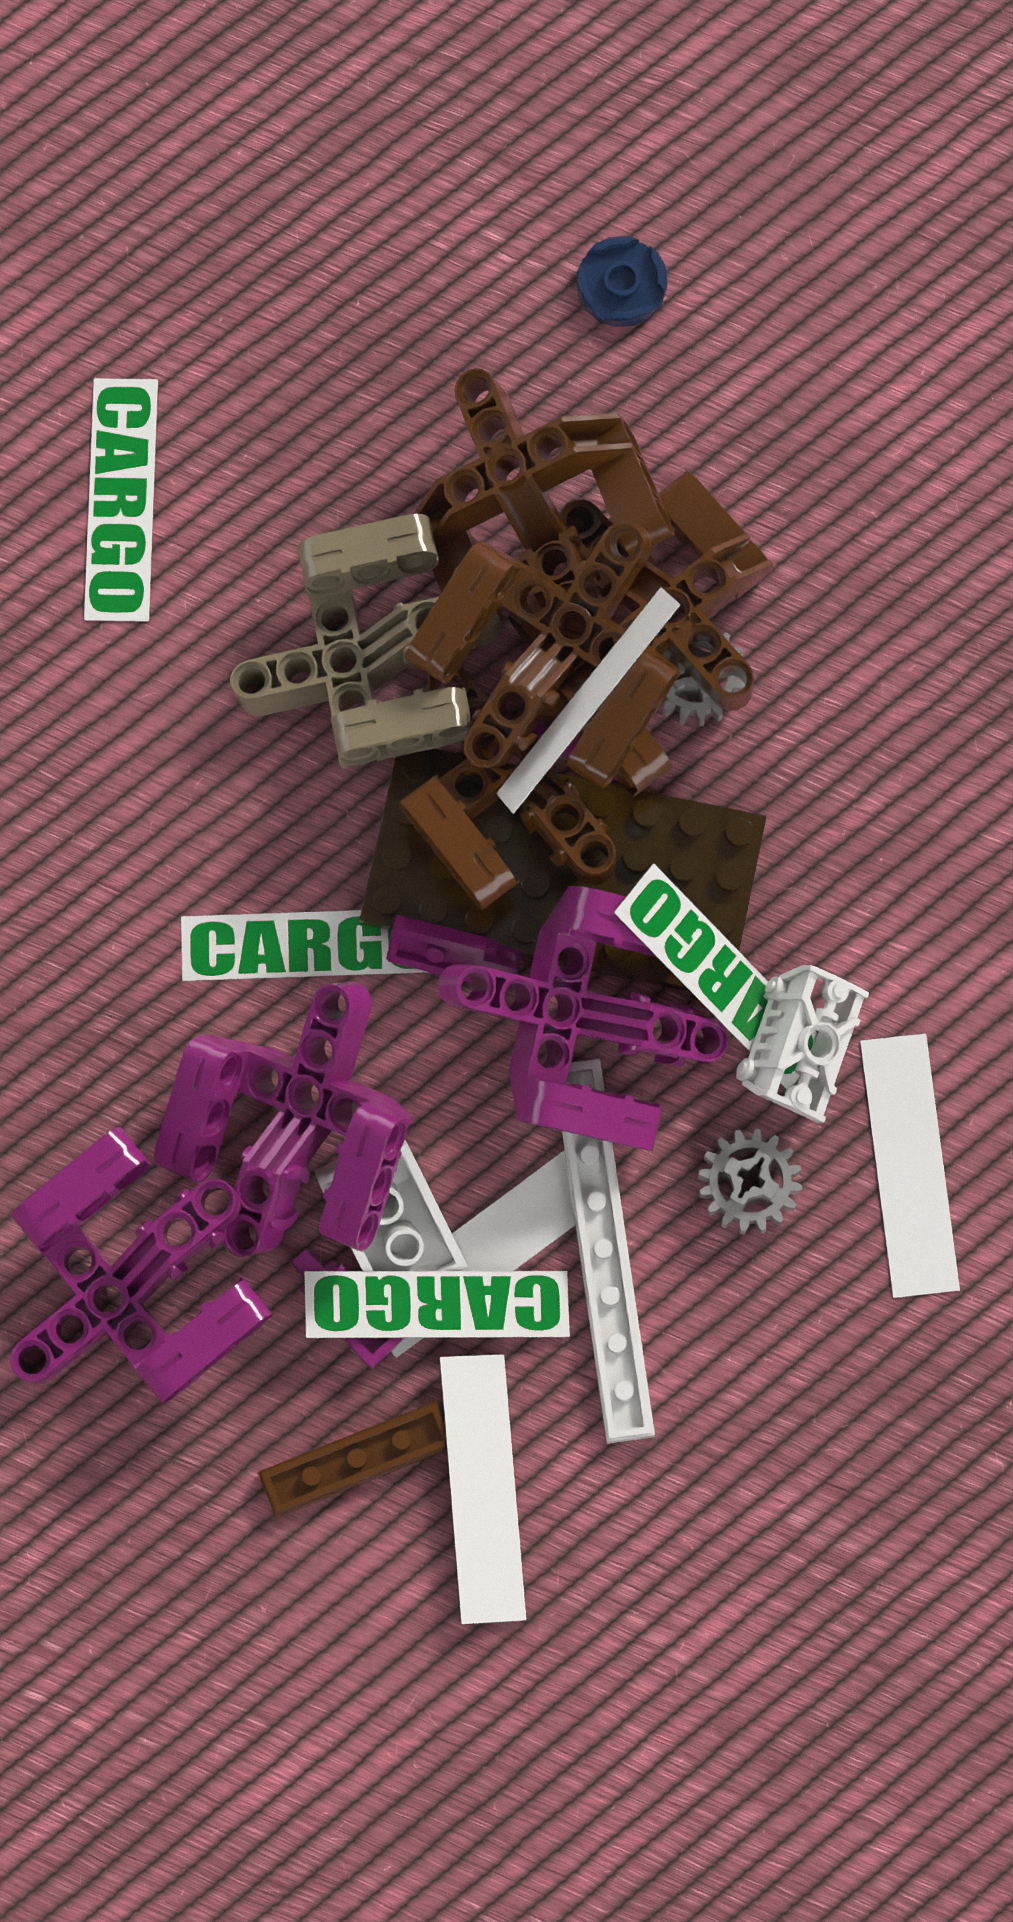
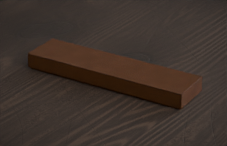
M436 1400L258 1471L275 1518L446 1451L445 1416L439 1401Z

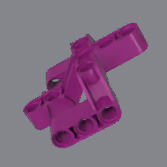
M568 886L539 931L529 977L484 966L453 964L441 973L438 980V991L445 1003L453 1007L519 1022L509 1067L517 1121L653 1151L662 1111L660 1108L661 1104L634 1099V1097L591 1089L590 1086L567 1083L576 1036L618 1043L619 1054L631 1056L640 1051L655 1055L654 1062L678 1067L684 1065L685 1059L703 1062H714L720 1059L727 1050L729 1036L726 1028L720 1022L695 1015L696 1009L694 1006L668 1001L666 1006L650 1002L651 999L637 992H631L629 1000L586 992L597 942L654 957L657 956L614 913L626 896L587 887ZM564 949L568 956V963L566 968L561 971L558 966V956ZM469 975L473 983L472 991L465 998L461 990V983ZM511 985L515 991V1001L508 1008L504 998L507 988ZM554 996L558 1003V1010L551 1018L547 1007L549 1000ZM659 1019L662 1025V1032L660 1037L655 1040L652 1033L653 1025ZM701 1029L704 1036L703 1044L697 1050L695 1036ZM544 1042L548 1049V1056L541 1065L537 1058V1051Z
M342 982L321 986L315 992L295 1057L273 1048L213 1035L193 1038L183 1052L155 1147L154 1162L157 1166L201 1183L210 1175L216 1163L236 1092L280 1109L255 1145L248 1146L241 1157L243 1162L235 1185V1190L241 1199V1209L234 1222L223 1230V1234L226 1236L223 1241L224 1245L235 1256L246 1257L273 1251L279 1246L284 1231L293 1225L299 1215V1211L293 1208L301 1183H308L310 1173L305 1167L331 1131L344 1135L345 1139L343 1143L338 1144L336 1153L340 1154L331 1186L325 1189L323 1194L326 1203L320 1221V1233L324 1237L360 1252L365 1251L371 1245L377 1234L396 1168L402 1155L400 1150L406 1138L407 1127L411 1124L413 1118L393 1097L351 1081L372 1007L370 993L360 983ZM340 995L343 996L346 1003L344 1014L341 1013L338 1006ZM327 1040L332 1046V1056L330 1059L325 1053V1043ZM273 1069H275L278 1075L277 1087L274 1086L271 1078ZM313 1085H315L319 1093L317 1104L312 1099ZM355 1101L359 1108L353 1115L352 1104ZM264 1179L267 1181L270 1189L268 1198L263 1192ZM251 1224L256 1232L255 1242H253L249 1233Z
M117 1127L105 1134L24 1200L12 1212L11 1217L39 1252L49 1260L76 1295L15 1345L10 1355V1366L14 1374L20 1379L34 1384L46 1383L108 1334L132 1363L134 1370L163 1405H167L174 1397L186 1389L192 1382H195L272 1316L271 1311L242 1276L232 1288L213 1302H205L200 1307L202 1311L183 1328L173 1334L170 1332L167 1334L144 1305L168 1277L176 1280L187 1273L189 1268L185 1264L208 1245L215 1250L222 1244L226 1237L222 1231L234 1222L240 1213L241 1199L237 1191L228 1183L219 1179L206 1180L191 1192L185 1188L176 1196L174 1204L154 1221L142 1223L133 1231L137 1238L116 1262L111 1265L80 1226L142 1176L151 1165L121 1127ZM218 1190L227 1192L229 1205L225 1212L214 1216L208 1214L205 1209V1201L208 1195ZM179 1221L188 1222L191 1227V1236L188 1242L182 1246H171L167 1239V1233L171 1225ZM78 1250L89 1251L92 1260L90 1268L82 1275H73L69 1269L68 1262L70 1257ZM108 1287H117L122 1296L120 1306L112 1312H103L98 1302L100 1293ZM70 1318H80L84 1324L82 1337L74 1343H66L61 1336L62 1325ZM138 1324H147L152 1331L151 1342L141 1350H134L129 1344V1332ZM34 1348H41L46 1355L45 1367L37 1374H29L24 1367L25 1355Z

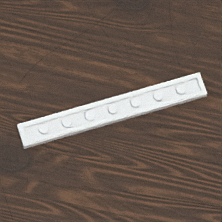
M600 1059L570 1063L567 1083L590 1086L591 1089L605 1091ZM562 1131L606 1442L609 1444L655 1437L613 1145L612 1142Z

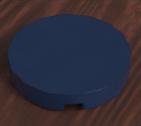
M630 236L609 237L594 244L583 258L577 271L578 297L585 310L599 322L614 327L635 326L650 319L662 306L667 292V269L660 254L651 246L648 247L646 244L640 243L639 239Z

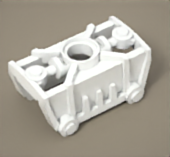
M801 965L781 974L779 977L771 978L767 983L765 997L769 1000L749 1057L743 1059L738 1065L736 1077L738 1080L743 1081V1086L766 1100H771L816 1123H824L826 1117L823 1115L830 1095H835L837 1088L834 1084L853 1029L860 1024V1019L857 1017L863 1000L868 998L869 992L815 966ZM819 978L824 981L821 993L826 1002L823 1009L817 1008L814 1011L810 996L816 979ZM817 1030L819 1032L811 1053L808 1048V1038L812 1032ZM797 1062L795 1072L800 1075L797 1085L787 1088L784 1096L778 1095L777 1091L785 1069Z

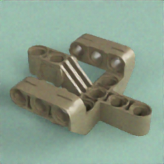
M408 514L315 535L301 541L298 545V553L306 593L310 600L318 644L239 663L233 669L230 676V685L241 709L252 716H264L329 701L332 714L331 724L338 760L342 770L352 765L365 764L374 760L379 762L392 757L464 741L467 733L473 726L465 688L449 687L424 692L422 688L413 690L414 695L377 703L374 696L375 690L407 667L413 670H421L405 658V653L439 597L408 604L398 603L394 605L393 611L362 634L352 590L419 575L434 569L438 565L439 560L430 518L423 514ZM497 610L472 649L489 645L498 637L501 631V622ZM344 620L347 622L346 626L341 630H328L329 626L336 621ZM343 663H356L355 667L347 673L336 672L337 668ZM298 673H310L309 678L302 683L294 684L290 682ZM264 683L263 688L259 692L254 694L245 693L251 684ZM354 704L364 705L362 707L346 710L349 706Z

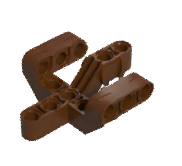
M474 368L467 370L459 377L454 389L455 397L479 458L437 479L413 513L423 514L430 518L439 560L438 565L432 570L441 593L467 552L478 542L472 536L470 529L503 512L525 548L518 553L520 562L530 566L568 591L586 561L579 548L581 540L576 527L573 525L568 528L566 527L547 490L589 469L592 470L613 524L627 522L642 526L650 534L652 547L674 536L673 528L638 443L628 424L619 413L559 417L524 435L508 394L489 372ZM484 391H488V394L483 400H481L480 402H476V399L481 393H483ZM504 429L501 437L491 442L493 435L497 431ZM562 447L560 453L555 458L548 460L550 453L554 449ZM520 468L516 477L506 481L511 471ZM478 489L476 496L470 501L465 502L468 494ZM631 531L622 533L619 538L629 555L634 554L637 549L636 536ZM567 562L564 571L559 575L553 576L556 567L561 563ZM594 576L591 582V589L594 595L598 597L595 588L599 587L596 576ZM536 586L531 589L540 606L544 608L547 602L546 593L541 587ZM499 605L497 612L500 622H502L505 616L502 614ZM579 612L569 616L566 622V629L574 635L582 636L586 629L585 618Z
M685 471L658 494L669 521L675 528V536L680 542L685 540L700 558L673 579L654 566L653 558L650 555L620 602L621 605L633 613L618 625L627 630L657 591L663 588L680 604L678 609L682 611L684 616L677 622H666L649 645L661 655L669 650L719 707L729 711L739 710L746 706L751 699L754 684L753 671L750 665L708 617L733 596L736 599L740 598L772 572L773 563L750 540L748 534L742 530L693 474ZM582 498L573 499L566 503L560 512V516L567 528L568 524L576 518H585L592 523L593 526L590 530L578 533L581 540L579 548L584 560L587 561L604 532L614 525L611 517L608 519L594 503ZM618 538L617 550L619 554L624 558L632 556L628 554L620 538ZM602 571L595 576L601 595L606 597L612 588V581L610 576ZM709 577L718 582L719 588L712 593H702L696 589L694 584L701 578ZM534 595L527 600V604L533 612L537 613L543 609ZM512 612L508 615V619L514 629L529 646L541 634V630ZM567 630L568 634L572 638L577 639L581 637L578 635H574ZM613 638L607 643L605 655L618 642V638ZM697 641H705L712 645L714 651L711 655L700 658L694 656L688 648ZM583 660L573 672L578 670L588 661ZM733 675L743 680L745 686L738 692L731 693L721 688L719 682L726 676Z
M620 522L610 526L604 532L568 591L531 567L485 542H476L467 552L411 641L405 653V658L443 684H447L466 660L500 604L542 631L514 664L507 660L501 670L502 678L488 700L479 706L473 714L472 718L476 721L467 733L464 741L465 755L473 765L480 768L500 767L507 764L513 758L518 748L522 751L526 750L538 736L532 730L546 708L549 707L554 710L559 703L560 695L556 692L557 689L583 660L598 667L606 657L605 648L607 643L613 638L620 639L626 632L624 628L610 620L652 551V539L642 526L627 522ZM631 531L636 536L637 549L632 556L624 558L617 550V541L622 533ZM603 571L610 576L612 588L606 597L600 599L594 595L591 589V582L597 573ZM539 586L545 591L547 602L540 612L535 613L527 604V596L532 588ZM575 612H579L586 621L585 632L577 639L572 638L566 630L567 619ZM648 645L606 697L591 721H587L581 730L584 731L582 737L563 764L601 789L606 788L621 768L652 717L661 706L663 699L682 672ZM514 692L519 693L525 701L524 713L518 719L511 718L506 711V700ZM487 733H492L497 737L500 747L498 754L491 760L486 758L480 749V742Z
M587 662L573 672L556 691L560 695V699L555 709L552 710L547 707L534 729L540 725L551 726L597 667ZM461 666L450 681L456 682L462 688H465L472 719L477 708L486 702L488 697L470 674ZM430 675L428 679L429 691L437 690L442 682ZM601 705L598 707V709L594 712V714L590 717L588 721H591L594 718ZM645 728L615 775V778L634 797L673 767L664 750ZM580 730L578 732V734L574 737V739L570 742L566 749L573 745L583 735V730ZM487 733L480 742V749L482 754L490 760L498 754L500 747L497 737L492 733ZM535 739L534 742L524 751L518 748L514 755H516L519 758V764L535 746L538 740ZM466 759L440 779L436 774L399 802V809L421 834L424 841L478 908L483 910L521 880H518L499 857L494 841L490 837L486 840L471 820L500 799L496 793L519 764L510 770H504L499 767L480 768ZM548 770L519 806L518 810L522 812L520 813L521 820L530 834L537 830L554 853L549 858L556 866L561 867L566 863L583 883L600 885L608 881L615 869L616 849L612 840L606 834L610 829L602 819L599 818L597 820L581 801L577 788L570 778L562 781L553 772ZM465 781H475L482 787V791L473 798L463 797L457 792V787ZM560 813H569L577 819L578 824L569 831H562L553 826L552 820ZM589 850H599L606 855L607 861L598 868H591L582 862L581 856Z

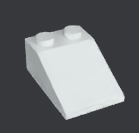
M405 1140L400 1150L402 1155L396 1168L377 1234L365 1251L360 1252L352 1249L362 1271H461L467 1268L468 1265ZM339 1159L314 1171L323 1193L325 1189L331 1186Z

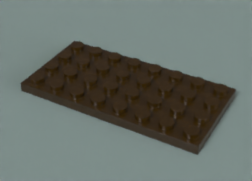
M432 748L395 758L360 914V924L392 931L396 915H401L493 939L499 942V944L522 951V958L533 960L539 931L568 886L587 887L627 897L654 863L738 951L740 950L766 815L647 791H641L633 797L622 786L608 784L606 788L601 789L587 779L554 773L562 781L570 778L577 788L581 801L597 820L599 818L602 819L610 830L606 834L610 837L616 849V863L613 875L608 881L600 885H589L578 879L566 863L561 867L556 866L549 858L554 853L537 830L532 834L529 833L521 820L520 813L522 812L517 809L513 814L504 802L499 799L471 821L486 840L490 837L494 841L499 857L511 873L521 881L481 910L470 899L424 841L421 834L399 809V802L436 774L439 779L466 760V755ZM507 763L499 768L510 770L517 765ZM472 780L465 781L457 787V792L466 798H473L482 791L481 785ZM560 813L553 818L552 824L559 830L569 831L578 824V821L572 814ZM589 850L581 856V860L588 867L598 868L606 863L607 857L599 850ZM597 942L591 972L691 992L658 957ZM563 949L558 956V965L567 966L568 956Z

